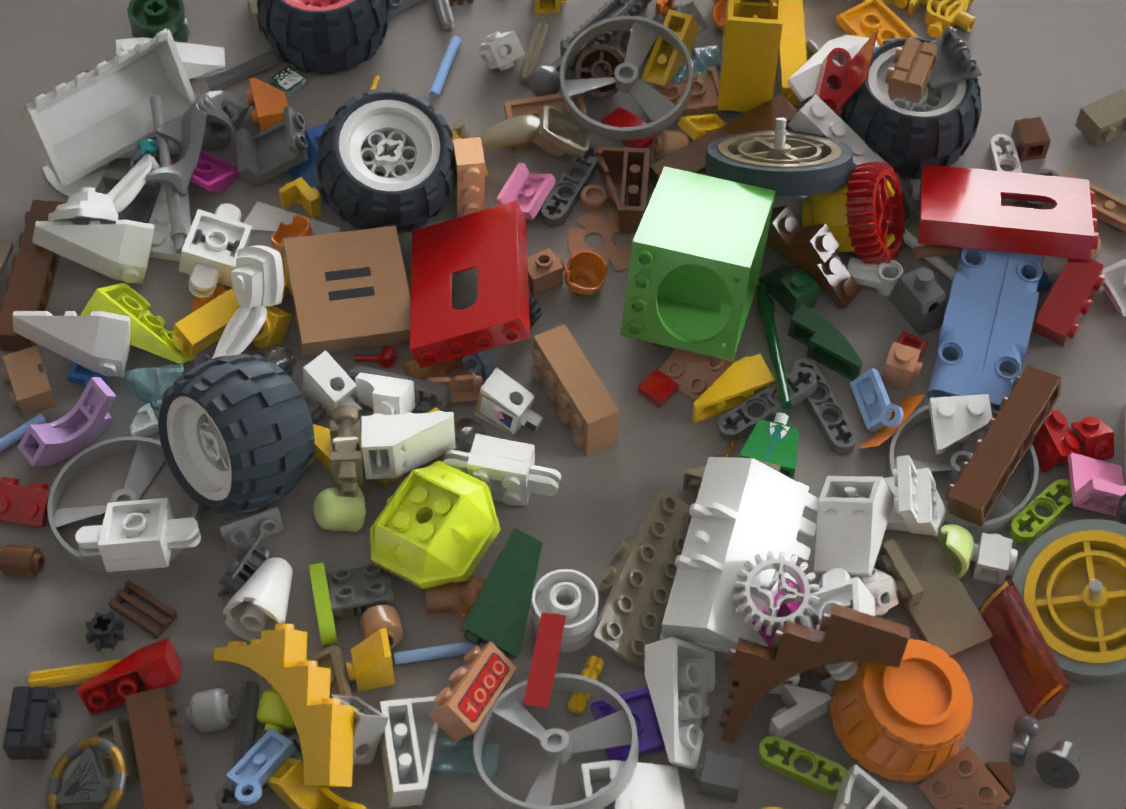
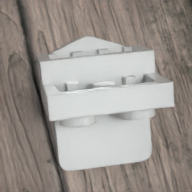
M909 455L898 456L897 469H893V477L883 478L895 495L894 506L886 530L908 531L913 534L938 536V531L947 516V511L936 490V481L929 468L916 469Z

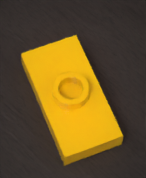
M716 113L681 117L677 125L696 141L726 125V123Z

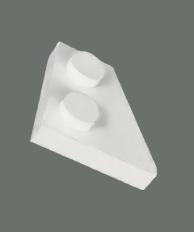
M989 394L929 399L928 404L936 454L945 452L946 448L958 441L961 443L970 438L973 433L981 432L987 428L992 418Z

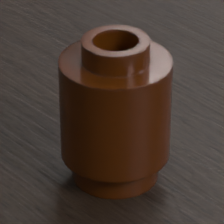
M10 544L6 547H0V571L4 575L35 578L38 573L43 571L45 557L41 554L39 548Z

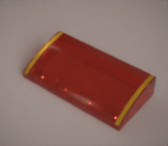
M1011 578L998 586L983 602L978 611L993 634L989 643L1026 714L1041 720L1054 716L1070 686Z

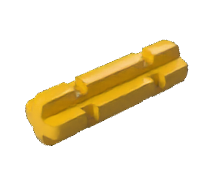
M594 655L589 656L580 676L598 681L597 677L601 674L604 667L603 659ZM574 692L567 703V709L577 715L583 714L587 706L586 703L591 695Z

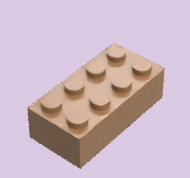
M563 324L534 336V349L531 350L534 360V366L531 367L532 374L537 382L543 384L549 403H554L557 407L561 423L564 426L568 425L575 446L577 448L581 447L585 455L589 456L617 444L620 410L567 326Z

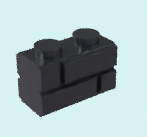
M19 686L13 688L3 749L8 758L13 760H26L27 758L31 760H46L49 748L55 747L56 730L52 729L54 718L60 717L61 702L60 699L56 698L52 688Z

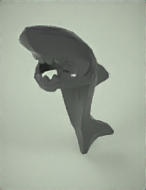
M208 91L202 94L182 116L164 123L157 129V135L173 141L180 147L179 161L173 165L151 171L146 175L145 181L166 183L172 186L179 196L185 197L190 179L197 166L200 151L228 147L235 140L234 126L243 121L248 113L249 105L242 98L225 91ZM212 131H230L227 138L224 136L219 138L218 135L211 136Z

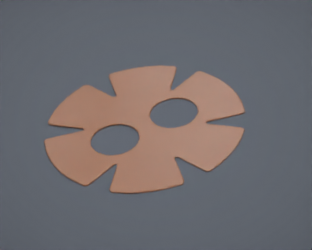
M611 209L607 220H605L601 210L586 212L576 219L586 230L570 227L567 235V244L572 255L579 251H592L600 255L607 265L608 261L611 260L617 272L629 268L630 250H632V242L636 232H626L630 235L631 242L625 247H619L612 242L613 235L621 231L618 230ZM590 233H598L603 236L604 243L600 247L592 248L586 245L585 237Z

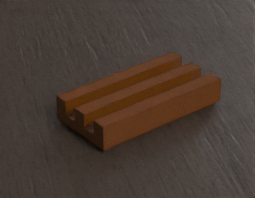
M128 580L124 584L125 589H120L116 593L117 597L115 600L112 598L108 602L109 607L158 639L176 619V611ZM130 594H133L134 596H136L152 608L156 609L157 611L165 615L166 618L151 610L150 608H148L147 606H145L144 604L130 596ZM125 601L160 625L155 627L123 606L122 603Z

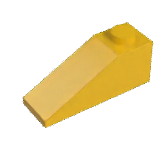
M669 9L663 25L671 29L683 41L690 53L700 28L693 15ZM659 36L641 80L645 83L666 88L684 60L669 42Z
M761 354L751 357L745 356L734 362L693 403L692 421L694 424L732 410L775 383V379Z

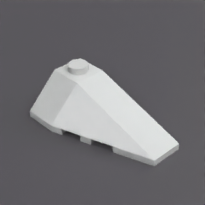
M845 35L828 41L787 81V84L800 102L808 101L814 96L821 63L832 49L839 47L847 50L852 60L869 38ZM875 42L874 47H879L880 45ZM833 60L836 65L840 66L838 61ZM827 83L829 88L835 90L831 84Z
M140 37L116 40V55L124 50L129 51L139 42L145 39L148 41L151 38ZM175 42L188 79L200 80L226 70L224 48Z
M90 220L89 225H75L72 221H36L32 243L114 280L143 284L154 225L131 220H116V224H100L99 220Z
M48 311L13 312V328L15 333L93 372L109 377H123L130 352L129 316L103 311H91L90 316H77L75 311H65L64 316H53Z
M670 637L645 645V678L669 762L688 769H695L704 736L701 730L702 720L704 717H708L710 709L706 702L708 694L713 692L715 687V652L681 639Z

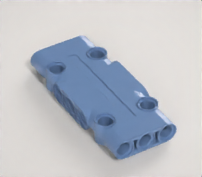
M971 248L961 249L937 340L939 345L927 391L929 398L989 394L990 406L999 411L1002 399L1011 394L1014 380L1021 372V365L1026 355L1039 292H1037L1042 275L1045 256ZM944 357L952 358L954 361H948ZM1000 371H1005L1009 373L1010 376L1003 375Z

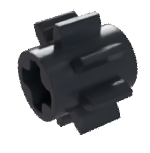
M110 611L108 614L96 612L91 622L85 623L89 631L85 634L88 644L95 642L97 651H100L102 648L114 650V646L118 641H124L125 639L122 631H120L125 628L122 619L115 620L113 611Z

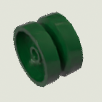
M183 0L130 1L127 12L133 38L144 37L152 39L158 32L166 29L170 30L175 42H187L190 33Z

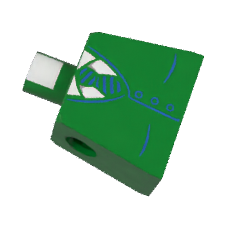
M775 413L772 422L759 420L740 453V458H753L781 466L780 473L794 480L799 430L789 427L790 417L784 413Z

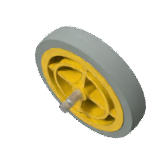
M1082 519L1062 524L1049 530L1034 541L1017 565L1010 589V610L1015 628L1028 651L1045 667L1063 677L1084 683H1110L1126 679L1125 524L1104 519Z

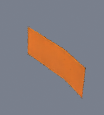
M926 394L904 397L898 404L904 414L902 422L894 428L882 427L857 449L881 445L900 429ZM895 411L891 413L890 421L894 419Z

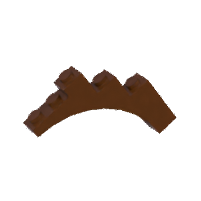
M788 205L772 209L766 246L783 255L798 267H802L828 294L838 309L846 308L861 289L836 253V249L840 245L827 225L824 223L802 227Z
M833 603L830 613H823L819 630L786 621L783 631L776 630L771 648L739 638L736 648L729 647L724 664L730 667L727 678L733 681L728 698L733 701L730 710L724 708L718 726L724 728L721 740L734 744L743 722L756 704L777 685L798 673L821 665L840 662H874L899 668L909 640V627Z

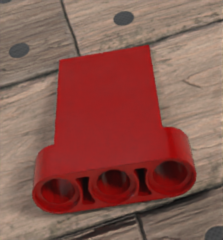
M878 29L852 60L847 50L837 47L832 49L821 63L814 95H817L836 114L839 113V110L867 79ZM833 60L838 61L840 66L836 65ZM827 83L831 84L835 90L829 88Z

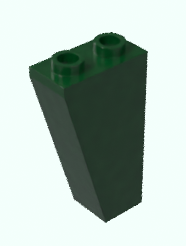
M516 527L513 529L459 628V631L465 633L463 636L465 640L477 646L491 641L508 659L515 660L519 656L543 542Z

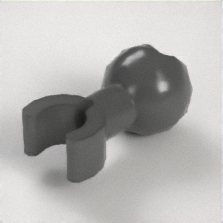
M1030 714L1019 716L1014 723L1017 737L1011 747L1010 754L1012 756L1010 762L1020 765L1024 764L1029 740L1036 737L1040 731L1038 720Z

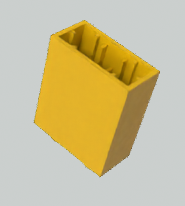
M727 0L723 30L718 110L746 114L773 99L783 27L784 0Z

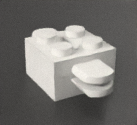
M233 204L219 205L215 214L198 209L182 248L179 271L190 275L188 282L189 291L196 297H210L214 293L217 283L232 287L231 272L236 269L237 252L239 249L249 246L252 226L241 223V211Z
M475 434L470 453L448 449L445 451L444 461H442L453 468L486 482L490 488L492 499L504 502L510 506L521 505L527 507L530 493L555 496L561 480V474L558 470L535 465V445Z
M169 498L109 502L103 525L83 526L77 531L75 538L82 556L101 555L106 571L115 572L168 567L171 550L196 547L200 543L201 533L195 518L175 519Z
M833 568L823 575L822 588L818 592L810 594L819 598L817 605H809L815 610V614L813 617L804 615L808 621L805 627L819 630L823 613H830L833 603L875 616L874 597L858 577L851 578L843 568ZM840 662L827 664L825 668L835 680L844 681L856 674L858 664L857 662Z

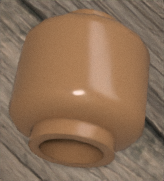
M663 129L653 137L652 155L656 156L657 161H660L692 142L689 141V137L684 131Z
M375 605L362 614L360 627L363 640L379 629L386 628L390 650L399 644L403 637V628L399 613L395 608L388 605Z

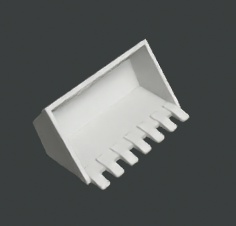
M708 457L696 503L690 506L689 514L692 518L682 554L676 557L674 563L677 571L662 622L661 640L675 637L708 650L728 653L729 647L736 648L739 638L769 647L759 632L753 631V619L750 623L744 624L743 620L748 615L747 611L737 614L736 608L743 604V602H734L732 600L734 594L741 593V591L733 589L732 586L735 581H742L736 574L738 570L747 571L744 566L746 560H750L756 565L754 556L757 553H760L766 560L767 551L773 550L775 559H778L780 551L784 550L786 551L785 560L790 561L794 554L803 561L809 559L811 549L796 541L798 532L812 537L815 536L817 528L816 523L802 517L804 508L818 513L819 498L808 493L809 486L794 481L753 458ZM775 569L757 574L751 583L770 582ZM784 572L786 581L798 585L792 576ZM778 581L771 591L768 590V592L773 593V598L778 593ZM751 594L753 603L762 611L766 607L765 602L755 597V594Z

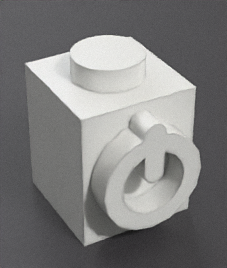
M982 533L979 543H974V552L971 561L975 562L972 579L1003 585L1006 576L1012 577L1018 554L1016 549H1012L1013 539L1005 538L995 533Z

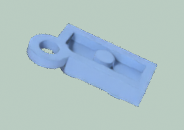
M871 368L850 382L868 431L875 433L884 426L894 428L902 422L903 410L901 407L891 404L878 370ZM895 411V417L890 421L891 412Z
M272 728L226 774L229 782L236 786L235 797L240 804L251 805L258 801L262 795V786L297 750L292 741ZM247 789L253 790L250 795H243Z

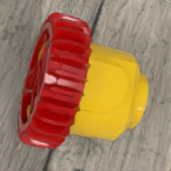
M883 161L858 164L849 176L850 182L844 187L831 192L808 195L805 198L802 206L803 227L825 223L840 245L836 252H854L864 264L880 265L881 263H890L892 260L895 261L902 250L903 234L906 233L904 229V223H906L904 213L906 212L904 210L905 201L902 198L903 191L900 189L901 182L897 180L898 174L894 172L892 166Z

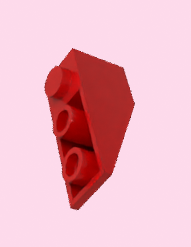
M165 638L139 648L77 688V693L90 715L93 716L126 703L125 696L160 687L165 688L178 683L182 661L170 639Z

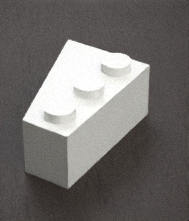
M436 696L380 701L378 711L388 717L387 725L380 740L389 808L422 805L427 789L438 731V724L429 716L436 705L434 702Z

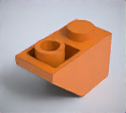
M249 78L251 89L246 90L249 106L254 105L255 109H250L253 125L259 124L260 132L285 120L284 108L288 106L284 91L256 78Z

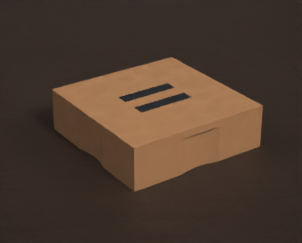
M396 226L283 239L282 258L288 290L294 304V325L300 357L319 355L325 350L328 353H335L354 347H381L410 343L411 298Z

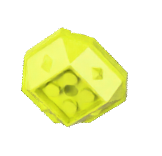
M437 461L425 468L412 470L409 476L401 482L394 494L387 498L386 506L370 528L371 560L376 566L422 589L440 586L452 581L454 583L468 581L501 531L490 488L486 482L441 461Z

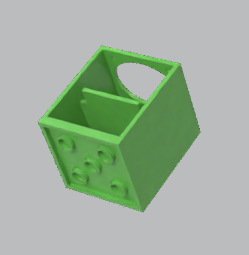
M664 166L632 242L620 335L733 361L759 283L776 191Z

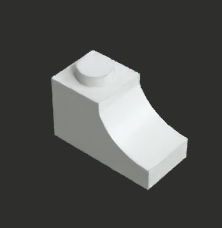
M361 372L355 378L357 403L372 408L374 414L397 415L411 412L416 407L414 381Z

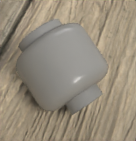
M214 688L194 694L191 698L190 706L186 708L189 724L194 725L201 733L226 729L230 727L232 720L237 715L234 697L230 693L227 694L221 688Z

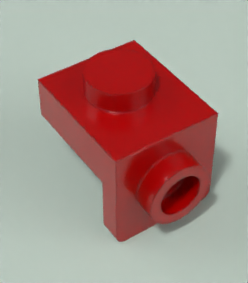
M1085 417L1081 421L1071 423L1072 434L1084 445V456L1098 460L1114 457V431L1099 417Z

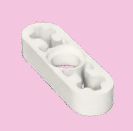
M1005 134L993 136L988 148L993 171L1022 173L1013 139ZM1001 148L1005 150L1004 155H1001ZM1000 165H1010L1014 170L1004 171L1000 168ZM1003 199L1007 202H1017V200Z

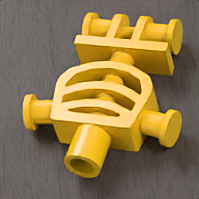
M893 0L895 6L899 9H905L909 3L907 11L909 15H912L922 4L926 5L925 22L929 25L927 32L934 38H939L946 28L954 27L955 25L969 32L976 22L975 17L966 13L968 4H972L975 0Z

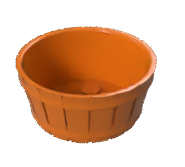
M909 639L899 668L874 662H857V672L852 678L844 681L836 680L830 701L831 719H833L832 724L839 741H842L841 744L849 755L870 772L877 773L883 778L894 781L915 782L921 781L923 778L925 780L945 766L960 749L972 716V692L965 673L961 671L962 669L958 663L937 646H932L925 641Z

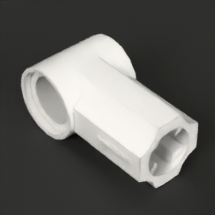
M852 257L847 267L857 284L876 288L877 292L885 297H890L898 279L903 275L902 266L893 260L890 263H881L880 265L864 264L858 258Z

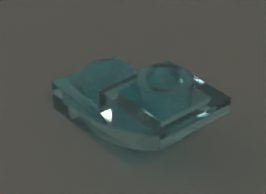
M716 45L693 49L690 56L693 74L700 75L713 65H715L717 71L721 69L722 54ZM685 62L682 63L673 77L677 84L686 81L688 76Z

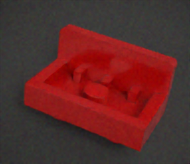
M1051 410L1032 442L1037 454L1038 465L1042 472H1048L1057 463L1068 464V456L1071 453L1084 456L1080 449L1079 441L1073 436L1067 424L1066 417L1060 410Z
M1 476L0 520L45 527L48 514V497L51 492L47 490L48 484L30 481L29 486L19 485L20 479Z

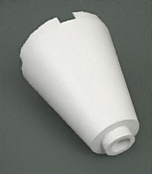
M282 558L266 559L227 602L223 609V614L227 617L225 624L235 635L251 642V639L254 638L261 639V631L275 630V624H285L293 569L286 560Z

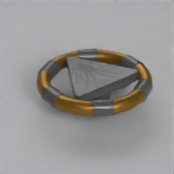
M91 737L78 741L68 748L59 758L50 775L46 793L48 808L62 809L61 806L105 803L101 809H116L125 791L127 778L125 760L118 747L108 739ZM94 749L100 750L110 757L114 767L112 786L110 780L103 777ZM82 755L61 789L62 778L66 769L73 760Z

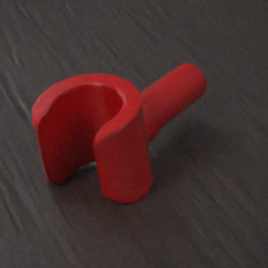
M385 346L380 355L356 354L355 361L374 362L385 369H389L395 363L397 356L394 355V348Z

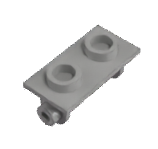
M267 505L264 509L249 513L250 516H241L229 521L224 520L223 524L218 527L226 550L230 551L244 546L252 535L258 537L264 529L267 531L262 539L284 532L285 529L278 506L270 507V505Z

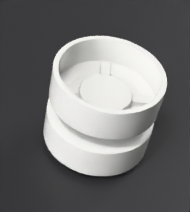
M559 569L549 572L537 582L532 594V627L536 638L542 612L566 616L559 652L579 650L593 639L591 634L598 620L599 598L597 588L589 577L576 570Z

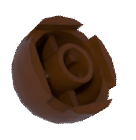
M604 44L594 45L584 50L577 58L574 67L575 80L615 77V69L618 65L624 63V59L614 47ZM615 83L584 93L595 98H605L618 92Z

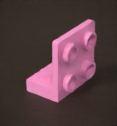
M1071 453L1068 456L1073 506L1117 517L1116 512L1119 499L1126 493L1122 467L1117 464Z

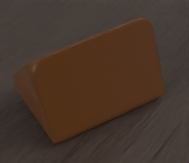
M987 762L985 764L986 768L1011 797L1004 802V805H1009L1016 792L1012 764L1010 762Z

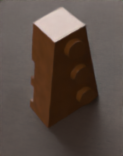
M596 147L597 170L603 187L606 190L608 202L618 230L621 232H637L649 201L650 148Z

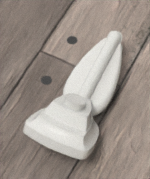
M147 154L137 162L107 195L97 193L95 188L91 187L78 188V193L70 195L67 203L58 205L54 212L48 214V221H72L75 225H89L90 220H99L100 224L116 223L118 213L135 199L145 185L146 175L155 169L161 168V166L155 161L154 157Z
M262 245L245 247L238 250L236 269L231 272V279L237 302L241 307L235 311L226 325L212 359L241 354L256 337L266 321L267 309L265 306H274L282 302L284 277L282 258L278 251Z

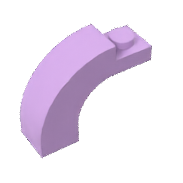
M91 377L79 401L70 412L51 423L29 425L17 448L33 467L48 466L69 459L93 443L110 424L113 418L108 413V410L116 395L101 377Z

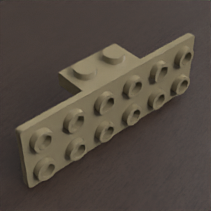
M663 486L656 489L637 534L625 541H619L612 551V556L614 557L601 575L600 580L602 583L598 590V593L605 597L607 601L591 634L595 641L636 669L644 667L645 645L654 643L662 625L677 571L674 563L676 557L682 554L692 518L689 514L690 506Z
M885 530L877 555L879 566L884 573L892 576L895 580L897 597L902 600L924 640L932 646L935 645L945 651L949 657L958 655L991 640L993 634L934 536L913 534L908 531Z

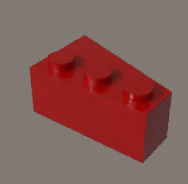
M1069 258L1034 321L1033 332L1063 346L1068 337L1073 339L1080 327V324L1077 322L1082 314L1086 315L1093 302L1091 298L1096 291L1099 292L1105 281L1106 276L1102 275L1104 264L1091 258L1090 260Z

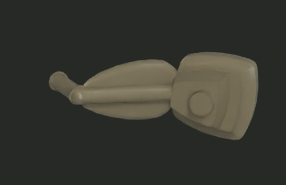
M547 105L543 107L538 118L531 114L516 116L494 124L474 137H481L482 149L508 147L532 139L546 153L556 157H560L565 153L570 156L577 155L582 157L588 150L591 139L590 131L580 125L569 112ZM459 120L453 124V129L462 139L471 138L465 127V122Z

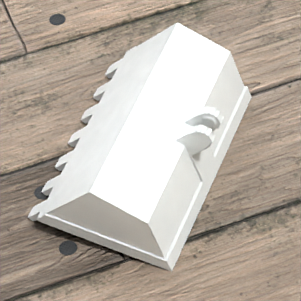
M164 29L158 32L154 38L139 42L133 49L118 53L114 59L99 63L93 70L87 73H80L67 84L62 83L56 86L50 93L46 95L43 93L35 97L31 103L25 105L20 119L39 156L55 174L60 185L65 187L138 147L139 140L145 141L146 138L153 139L156 137L150 105L151 96H160L165 123L182 116L196 101V97L170 30Z

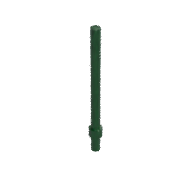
M761 283L757 286L759 298L757 308L763 318L780 407L787 410L792 407L773 315L775 311L774 301L769 296L768 286Z

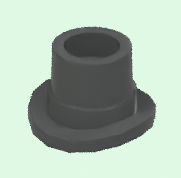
M1059 741L1052 749L1043 750L1037 756L1035 763L1039 776L1048 785L1056 788L1074 786L1079 781L1081 775L1080 768L1077 765L1081 757L1080 751L1074 744L1067 741Z

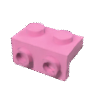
M518 163L496 198L498 205L517 201L525 219L534 220L554 187L556 180L553 174H532L527 169L525 163Z

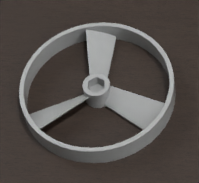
M618 16L604 19L583 30L566 49L560 67L562 97L570 114L580 125L592 133L614 140L646 138L672 125L687 107L693 88L692 60L683 41L671 29L659 22L638 16ZM632 29L624 63L616 67L615 77L565 80L572 58L587 42L607 32ZM658 36L669 42L679 52L688 70V84L677 105L638 77V70ZM615 83L619 91L630 93L652 122L636 127L605 125L582 113L570 97Z
M929 404L911 413L900 429L895 432L887 456L888 477H893V469H897V458H894V449L898 441L911 427L930 418ZM991 407L992 417L996 418L999 411ZM986 429L981 432H975L970 438L966 439L963 449L952 455L949 464L912 461L916 469L929 468L931 472L947 471L949 478L957 482L963 463L970 461L973 456L974 446L978 439L983 440L986 435ZM1031 443L1024 455L1030 472L1029 492L1017 507L1001 494L982 527L971 522L956 521L945 518L942 526L947 524L959 525L967 529L972 536H981L982 533L991 534L1011 525L1013 518L1030 503L1037 485L1039 465L1033 444Z
M125 436L96 443L73 457L57 475L48 497V519L60 549L78 566L106 576H131L153 570L152 568L107 572L103 561L82 556L60 536L57 527L104 514L107 505L57 509L65 487L79 471L102 457L125 451H135L123 489L117 490L111 496L110 502L140 500L166 461L161 442L146 437ZM195 502L191 517L196 519L199 526L203 507ZM184 548L172 549L170 560L177 556Z
M555 674L552 692L572 691L588 694L603 700L618 711L567 732L560 728H551L546 731L519 703L524 700L528 680L516 684L498 696L475 731L473 754L483 788L489 797L502 809H603L613 802L627 787L637 767L639 757L638 736L631 710L613 689L585 676ZM499 717L540 740L545 762L525 802L514 799L499 790L487 777L481 765L484 741ZM631 745L629 756L623 768L602 790L577 802L551 806L557 766L566 763L572 754Z

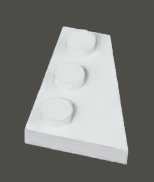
M161 186L148 223L154 225L149 258L180 262L181 254L175 252L174 241L170 239L169 233L172 228L165 187ZM187 190L185 197L179 196L178 193L177 197L182 226L188 236L191 228V211Z

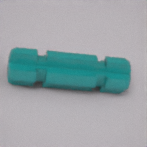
M146 138L145 141H138L137 145L141 147L140 153L151 156L159 154L156 140Z

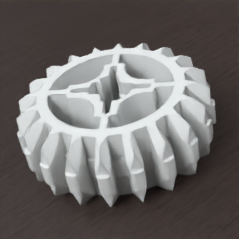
M773 550L767 551L766 560L760 553L755 554L756 565L752 561L746 560L744 566L747 571L738 570L736 574L742 581H735L732 586L733 589L741 591V593L734 594L732 600L734 602H743V604L736 608L737 614L747 611L748 615L743 620L744 624L750 623L752 619L755 620L757 623L753 631L758 632L761 626L764 625L766 626V636H771L773 628L783 631L786 621L797 622L799 625L806 626L808 621L804 615L813 617L815 614V610L809 605H817L819 603L818 597L810 595L819 590V585L809 584L816 577L815 573L805 575L804 571L807 569L808 564L804 562L800 567L795 565L798 560V556L795 554L791 557L790 561L785 560L786 551L784 550L780 551L778 559H775ZM775 569L770 582L751 583L757 574ZM784 572L795 579L801 593H798L797 589H793L786 584ZM778 581V593L782 595L774 604L773 593L768 592V590L771 591ZM751 594H755V597L765 602L767 615L755 606ZM793 602L800 603L799 608L791 615L777 617L780 605L792 604Z

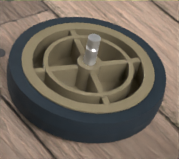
M775 118V130L734 133L710 142L705 156L706 175L776 191L775 196L816 195L840 189L850 182L849 176L853 170V152L846 144L829 137L786 131L787 119Z

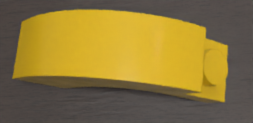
M289 757L266 782L291 809H366L364 805L340 798L328 788L304 786V764L299 759Z

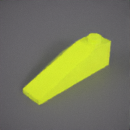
M125 282L96 289L80 315L90 316L91 311H103L129 316L130 345L179 364L192 361L196 357V354L189 357L184 350L180 351L175 346L172 340L173 332L167 331L164 328L166 321L161 316H154L149 311L151 304Z

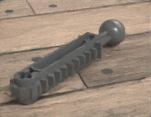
M610 0L605 2L604 7L599 8L596 14H592L590 20L587 19L584 25H580L578 31L573 32V36H568L567 40L562 39L560 41L561 56L551 66L541 65L532 70L528 79L531 92L537 97L552 95L558 92L561 86L560 67L565 51L574 38L583 30L604 19L641 14L642 10L647 8L652 0ZM620 30L604 33L587 42L574 55L567 71L569 69L574 71L577 58L584 50L594 45H606L607 42L612 41L613 36L618 35Z

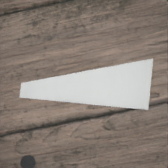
M257 201L244 224L251 225L252 230L277 232L281 222L291 224L293 217L299 214ZM308 218L314 235L337 233L341 229Z

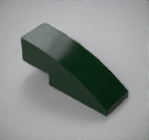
M802 304L790 320L788 336L808 346L807 357L851 381L859 377L862 361L845 336L819 313Z

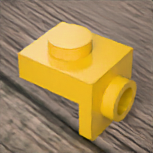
M302 177L285 184L279 189L280 203L284 209L299 203L312 219L322 215L320 204L322 197L315 187L311 188Z

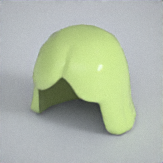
M358 486L357 497L339 496V487L324 489L317 495L314 501L313 514L315 521L324 530L358 532L363 527L366 515V503L363 492Z
M943 525L938 531V536H934L960 579L968 570L974 552V539L967 529L959 525Z

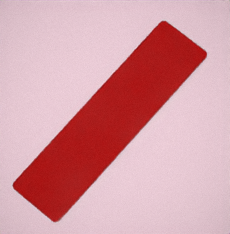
M542 612L523 702L525 705L544 708L549 706L566 621L565 615Z

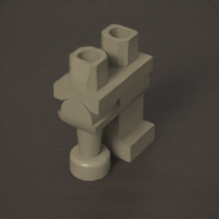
M340 406L334 410V420L330 421V436L333 452H330L333 485H339V496L357 497L358 485L364 484L360 420H358V410L355 407Z

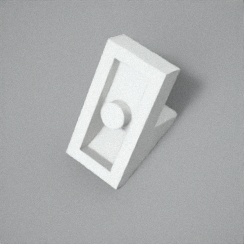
M784 684L780 698L786 707L773 714L768 733L770 736L785 738L826 714L832 698L828 693Z

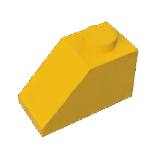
M383 628L350 649L352 662H346L349 681L356 680L358 692L395 685L387 630Z

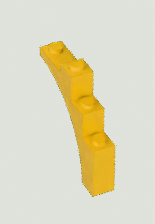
M275 624V630L261 631V639H251V645H247V642L229 641L227 642V647L214 648V661L249 667L264 677L280 694L291 713L299 735L304 764V786L322 788L352 787L354 706L341 705V699L329 698L330 669L317 667V661L306 660L307 632L294 630L293 624Z

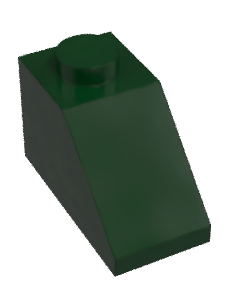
M780 266L759 279L760 283L768 286L769 293L791 317H793L802 304L810 309L816 304L819 285L802 267Z

